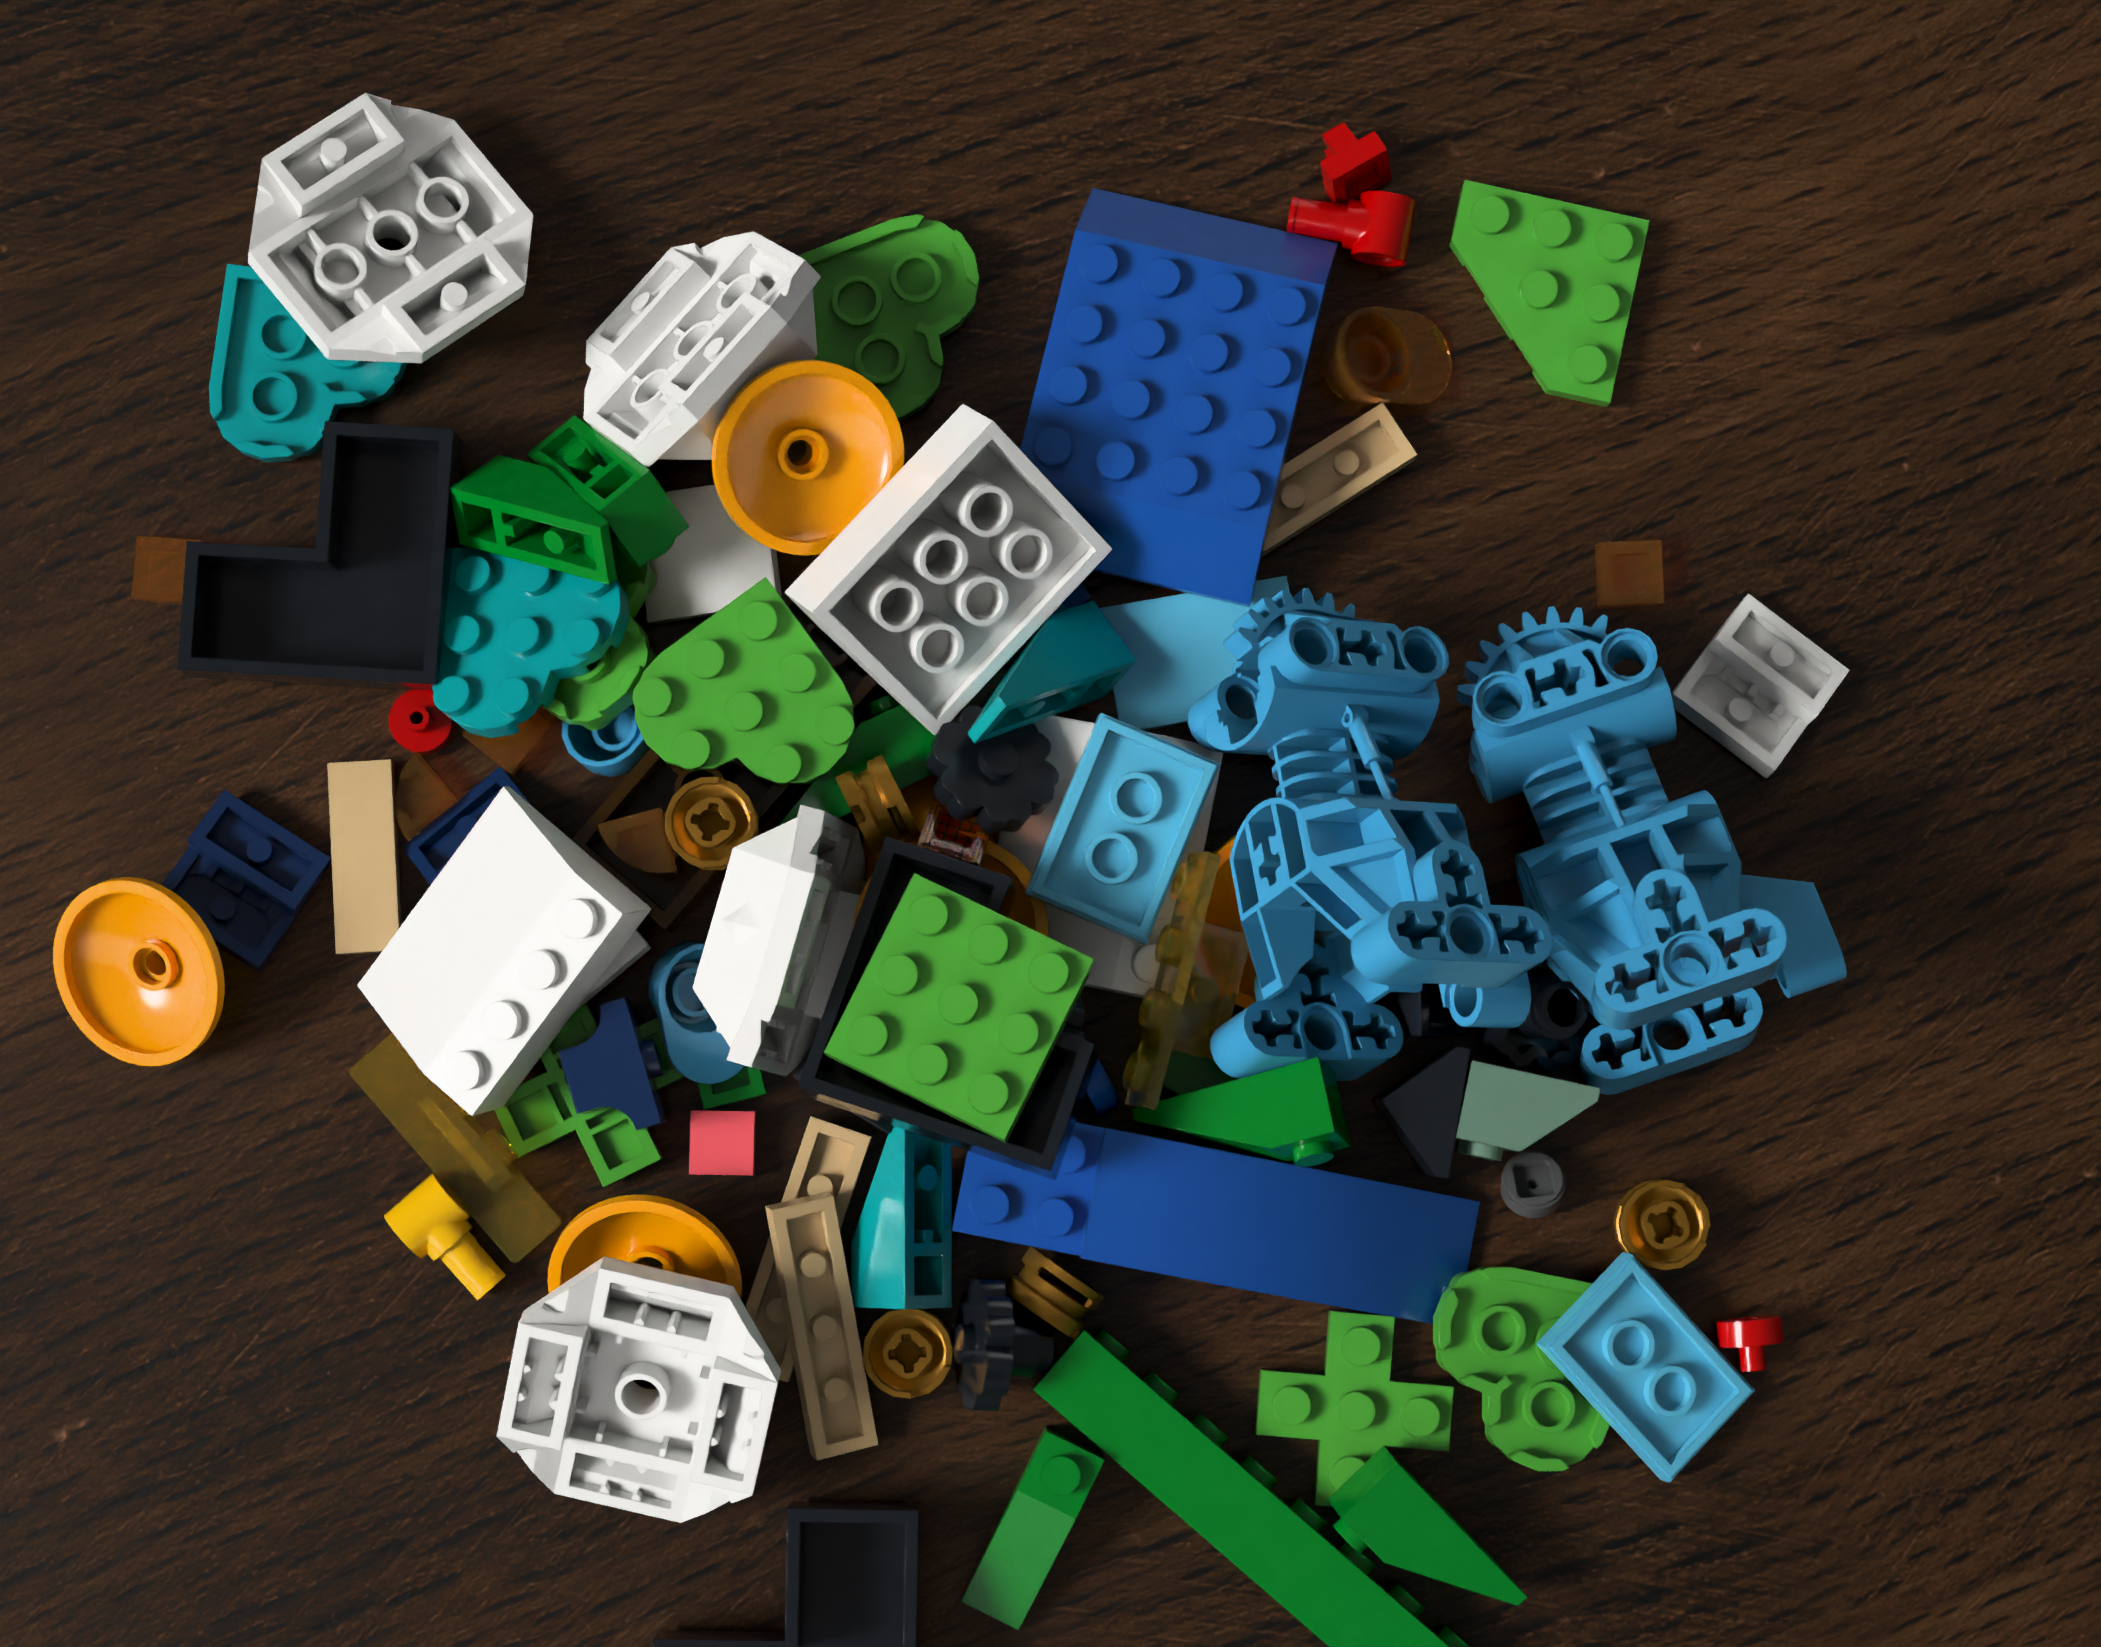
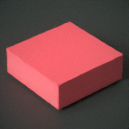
M691 1110L689 1174L754 1176L756 1111Z

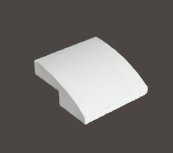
M715 485L665 492L687 522L689 528L675 538L673 546L664 555L649 560L650 565L656 572L657 582L645 600L647 623L665 624L714 615L765 577L780 597L782 596L777 550L759 543L746 534L733 521L722 505Z
M1748 593L1672 691L1671 695L1676 711L1763 777L1768 778L1777 769L1807 725L1818 716L1850 670Z

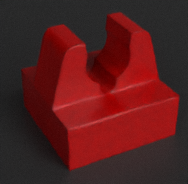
M1343 122L1321 134L1328 149L1324 150L1326 158L1320 161L1325 193L1331 202L1348 204L1349 199L1358 200L1362 192L1374 191L1392 180L1387 148L1375 131L1358 140Z

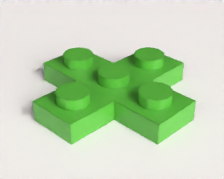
M587 1002L572 1014L540 1057L547 1072L519 1085L506 1104L494 1111L517 1158H521L576 1131L602 1186L607 1187L662 1160L663 1156L649 1128L636 1130L631 1119L618 1109L609 1107L587 1114H576L558 1051L586 1042L597 1030L599 1024ZM659 1017L639 1026L643 1041L653 1038L660 1054L664 1075L654 1078L657 1089H662L684 1078L673 1067L666 1055Z
M1329 1310L1324 1374L1260 1369L1255 1434L1318 1440L1313 1501L1315 1505L1333 1507L1328 1498L1383 1446L1449 1452L1454 1387L1443 1384L1390 1380L1395 1317Z

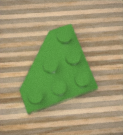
M1464 180L1449 244L1451 250L1463 267L1466 266L1484 294L1483 299L1511 341L1514 340L1533 369V376L1545 394L1608 407L1611 403L1650 220Z

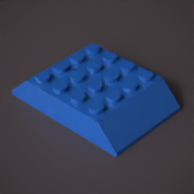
M1092 188L1075 229L1020 450L1112 548L1111 552L1093 571L1250 607L1338 243Z

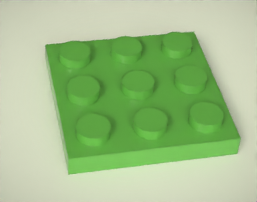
M914 873L824 1053L826 1056L1007 1143L1096 964L1095 960Z

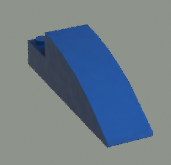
M1076 1122L1056 1180L967 1151L952 1231L1077 1255L1081 1259L1433 1324V1315L1442 1293L1448 1288L1451 1279L1456 1274L1468 1269L1480 1202Z

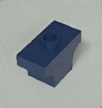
M624 997L599 1005L601 1013L600 1022L593 1036L580 1045L558 1051L576 1114H587L611 1107L626 1114L633 1122L636 1130H645L667 1123L654 1079L664 1075L660 1054L653 1038L643 1041L631 999Z

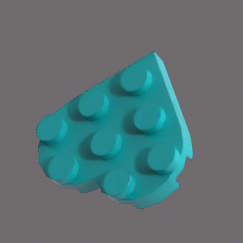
M227 264L209 383V403L212 418L216 421L222 436L244 455L267 463L293 461L301 456H311L317 453L323 445L325 421L334 422L339 409L365 407L371 403L383 402L391 397L395 390V385L403 377L407 363L328 360L252 267Z
M453 548L439 683L437 686H432L433 701L436 707L471 734L495 738L513 735L521 731L516 727L517 725L530 719L541 704L547 708L552 703L560 679L585 675L590 672L586 666L599 660L611 645L617 649L622 643L630 620L629 597L621 587L618 578L611 584H605L476 548Z

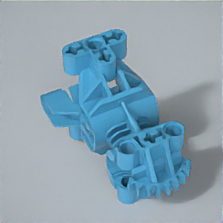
M1303 588L1294 597H1292L1287 589H1282L1272 599L1265 596L1233 623L1232 626L1235 631L1224 639L1222 643L1236 657L1231 676L1222 680L1194 703L1188 712V726L1191 734L1200 745L1215 752L1267 755L1275 760V765L1272 767V775L1280 784L1276 788L1277 797L1262 801L1246 816L1237 832L1230 854V866L1241 924L1256 971L1254 979L1256 1002L1229 1019L1213 1032L1210 1039V1051L1214 1062L1223 1072L1230 1077L1239 1079L1319 1057L1335 1072L1336 1081H1351L1361 1078L1394 1057L1400 1051L1403 1044V1030L1399 1020L1384 1006L1373 1003L1390 992L1418 993L1422 990L1423 983L1439 984L1443 1008H1449L1452 1018L1458 1025L1483 1028L1519 1027L1526 1020L1531 1005V990L1527 971L1543 962L1550 955L1553 947L1552 934L1548 924L1534 910L1523 906L1490 905L1483 868L1479 858L1470 847L1465 818L1456 804L1400 801L1394 798V794L1398 791V784L1396 779L1390 777V773L1394 769L1393 761L1401 760L1417 749L1429 732L1438 709L1440 699L1436 680L1446 673L1449 666V655L1445 644L1438 635L1421 626L1409 627L1402 632L1395 624L1373 621L1372 619L1354 618L1355 606L1351 603L1340 612L1335 611L1331 593L1327 592L1315 602L1309 588Z
M1552 606L1548 608L1546 624L1537 625L1534 618L1528 612L1522 613L1521 632H1514L1504 623L1498 625L1499 647L1491 642L1481 640L1479 642L1478 654L1485 664L1475 661L1466 662L1464 676L1473 684L1458 685L1457 701L1472 707V722L1475 730L1470 741L1469 763L1480 793L1491 804L1524 792L1544 845L1519 853L1515 857L1520 892L1524 906L1541 915L1548 924L1552 934L1553 947L1550 955L1545 959L1547 965L1562 981L1571 982L1588 1000L1589 1012L1601 1024L1592 1029L1584 1039L1579 1063L1581 1077L1587 1086L1601 1088V1094L1611 1095L1734 1054L1748 1047L1756 1036L1763 1013L1761 999L1752 987L1760 985L1769 979L1777 978L1785 996L1791 998L1847 978V971L1841 948L1813 882L1742 875V863L1720 809L1712 795L1708 791L1702 790L1670 802L1668 801L1648 749L1674 741L1677 734V724L1669 685L1662 668H1656L1658 655L1656 646L1651 638L1640 630L1631 628L1618 629L1607 635L1608 616L1604 614L1596 620L1592 627L1583 625L1582 608L1578 607L1572 613L1569 623H1561L1555 607ZM1624 658H1629L1639 663L1643 670L1635 676L1618 675L1614 671V665L1622 662ZM1752 943L1757 947L1760 957H1756ZM1649 978H1655V979H1656V980H1653V981L1648 982V979H1649ZM1728 1007L1732 1015L1743 1014L1740 1027H1734L1729 1019L1718 1021L1721 1009ZM1709 1026L1707 1034H1705L1703 1027ZM1661 1027H1675L1684 1033L1687 1038V1044L1678 1050H1667L1657 1044L1653 1033ZM1635 1036H1638L1640 1048L1632 1051ZM1601 1049H1608L1612 1057L1622 1056L1619 1069L1612 1070L1607 1061L1598 1062Z

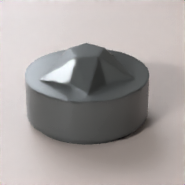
M1537 1150L1524 1151L1516 1154L1506 1163L1501 1177V1195L1505 1204L1514 1213L1526 1218L1545 1217L1553 1213L1560 1206L1565 1193L1566 1175L1561 1164L1553 1156Z

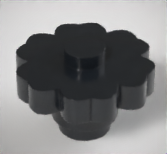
M979 706L966 707L956 722L944 723L932 739L931 751L926 758V766L930 772L939 777L933 787V794L942 805L946 806L947 811L954 819L959 821H977V824L986 833H999L1002 830L1006 832L1019 831L1030 815L1041 814L1053 799L1054 787L1058 782L1059 772L1051 763L1045 760L1051 751V743L1042 733L1038 732L1035 724L1031 723L974 744L967 733L983 708Z
M1546 960L1527 971L1531 990V1005L1526 1020L1516 1028H1486L1484 1032L1483 1045L1486 1050L1497 1055L1498 1059L1508 1067H1526L1530 1065L1532 1069L1537 1071H1555L1563 1064L1572 1063L1579 1058L1581 1047L1579 1038H1586L1589 1032L1598 1026V1021L1589 1012L1588 1000L1571 982L1562 981L1547 965Z
M970 1279L968 1292L961 1297L954 1338L957 1390L963 1392V1405L965 1409L998 1411L1001 1396H1006L1008 1393L1010 1378L1032 1379L1035 1373H1047L1049 1371L1054 1352L1053 1329L1048 1322L1037 1321L1034 1314L1013 1313L1012 1299L1006 1297L1004 1280Z

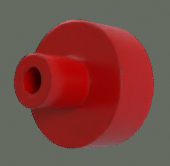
M413 689L405 692L397 698L389 712L388 723L393 738L399 745L413 753L431 754L441 750L449 743L455 731L456 722L436 707L433 701V691ZM422 715V722L416 724L417 717Z
M1780 1315L1740 1317L1716 1321L1719 1348H1739L1741 1372L1767 1370L1765 1345L1784 1342Z

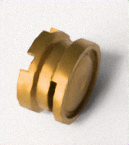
M882 755L867 761V769L856 775L849 770L835 777L875 858L879 857L886 836L896 840L902 838L906 842L921 836L918 826Z
M700 777L684 784L672 796L665 813V832L672 848L689 864L704 870H724L728 867L733 847L759 835V816L750 797L737 784L720 777Z
M1662 1179L1644 1181L1628 1190L1617 1205L1613 1221L1616 1240L1622 1250L1632 1254L1641 1265L1660 1270L1682 1268L1697 1259L1707 1245L1706 1239L1709 1227H1711L1708 1209L1700 1195L1682 1183Z
M1030 1246L1022 1258L1025 1264L1024 1268L1018 1276L1010 1275L1005 1282L1006 1293L1040 1318L1075 1340L1084 1327L1081 1318L1088 1309L1095 1310L1104 1296L1053 1259ZM1045 1268L1078 1291L1076 1296L1074 1297L1058 1283L1041 1274L1042 1270Z
M892 1309L873 1323L864 1339L862 1357L867 1375L879 1389L893 1397L911 1399L929 1394L943 1382L952 1365L954 1346L949 1329L939 1316L926 1309Z

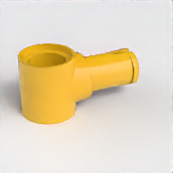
M436 1173L429 1175L384 1215L385 1220L395 1234L414 1254L420 1258H424L428 1254L433 1261L440 1258L477 1300L506 1276L469 1232L473 1227L467 1221L471 1213L466 1205Z

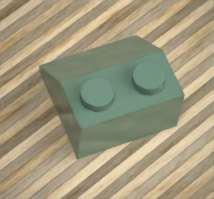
M1473 1060L1468 1061L1455 1138L1458 1141L1456 1153L1491 1161H1501L1503 1151L1521 1152L1598 1102L1601 1088Z

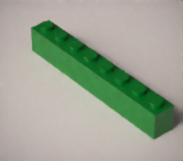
M1083 1327L1075 1340L1073 1339L1051 1364L1049 1371L1044 1373L1033 1385V1390L1329 1647H1470L1446 1625L1437 1634L1418 1617L1426 1608L1398 1583H1395L1387 1591L1369 1574L1377 1565L1365 1554H1358L1346 1541L1340 1548H1337L1322 1535L1320 1531L1327 1522L1300 1498L1297 1497L1292 1505L1289 1506L1270 1490L1278 1479L1253 1457L1248 1455L1240 1464L1225 1451L1222 1445L1229 1437L1202 1413L1199 1412L1191 1421L1172 1405L1180 1395L1156 1373L1150 1370L1142 1379L1127 1366L1124 1361L1131 1352L1104 1328H1101L1093 1336Z

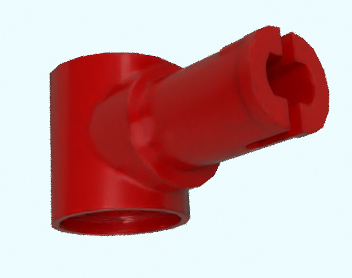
M1365 191L1360 194L1359 200L1349 199L1348 204L1292 196L1287 232L1342 242V249L1351 250L1350 256L1352 259L1365 264L1381 267H1402L1407 263L1416 201L1408 196L1387 191Z

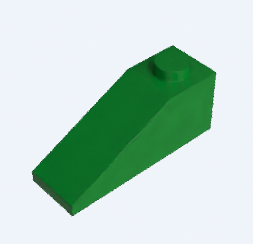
M575 415L526 454L533 464L545 466L552 470L608 521L612 546L638 567L643 566L649 560L664 555L673 546L675 538L689 528L687 522L649 469Z
M498 455L450 487L458 538L461 545L605 584H611L617 579L608 521L548 467Z
M887 691L870 698L865 702L868 712L854 719L855 732L851 738L847 755L828 775L802 785L768 827L769 830L796 818L800 805L826 811L837 818L851 813L852 811L835 777L849 770L856 775L867 769V761L880 755L883 756L899 790L932 775L933 773L926 766V758L931 751L934 735Z
M1319 1057L1132 1108L1135 1122L1153 1136L1284 1163L1295 1162V1165L1299 1167L1315 1166L1328 1162L1334 1157L1333 1151L1351 1147L1335 1072Z
M1045 1426L964 1592L961 1602L1019 1630L1104 1462L1103 1453Z
M1385 1446L1381 1447L1328 1498V1501L1340 1516V1519L1333 1527L1358 1554H1361L1369 1547L1386 1564L1519 1606L1527 1598L1512 1577Z

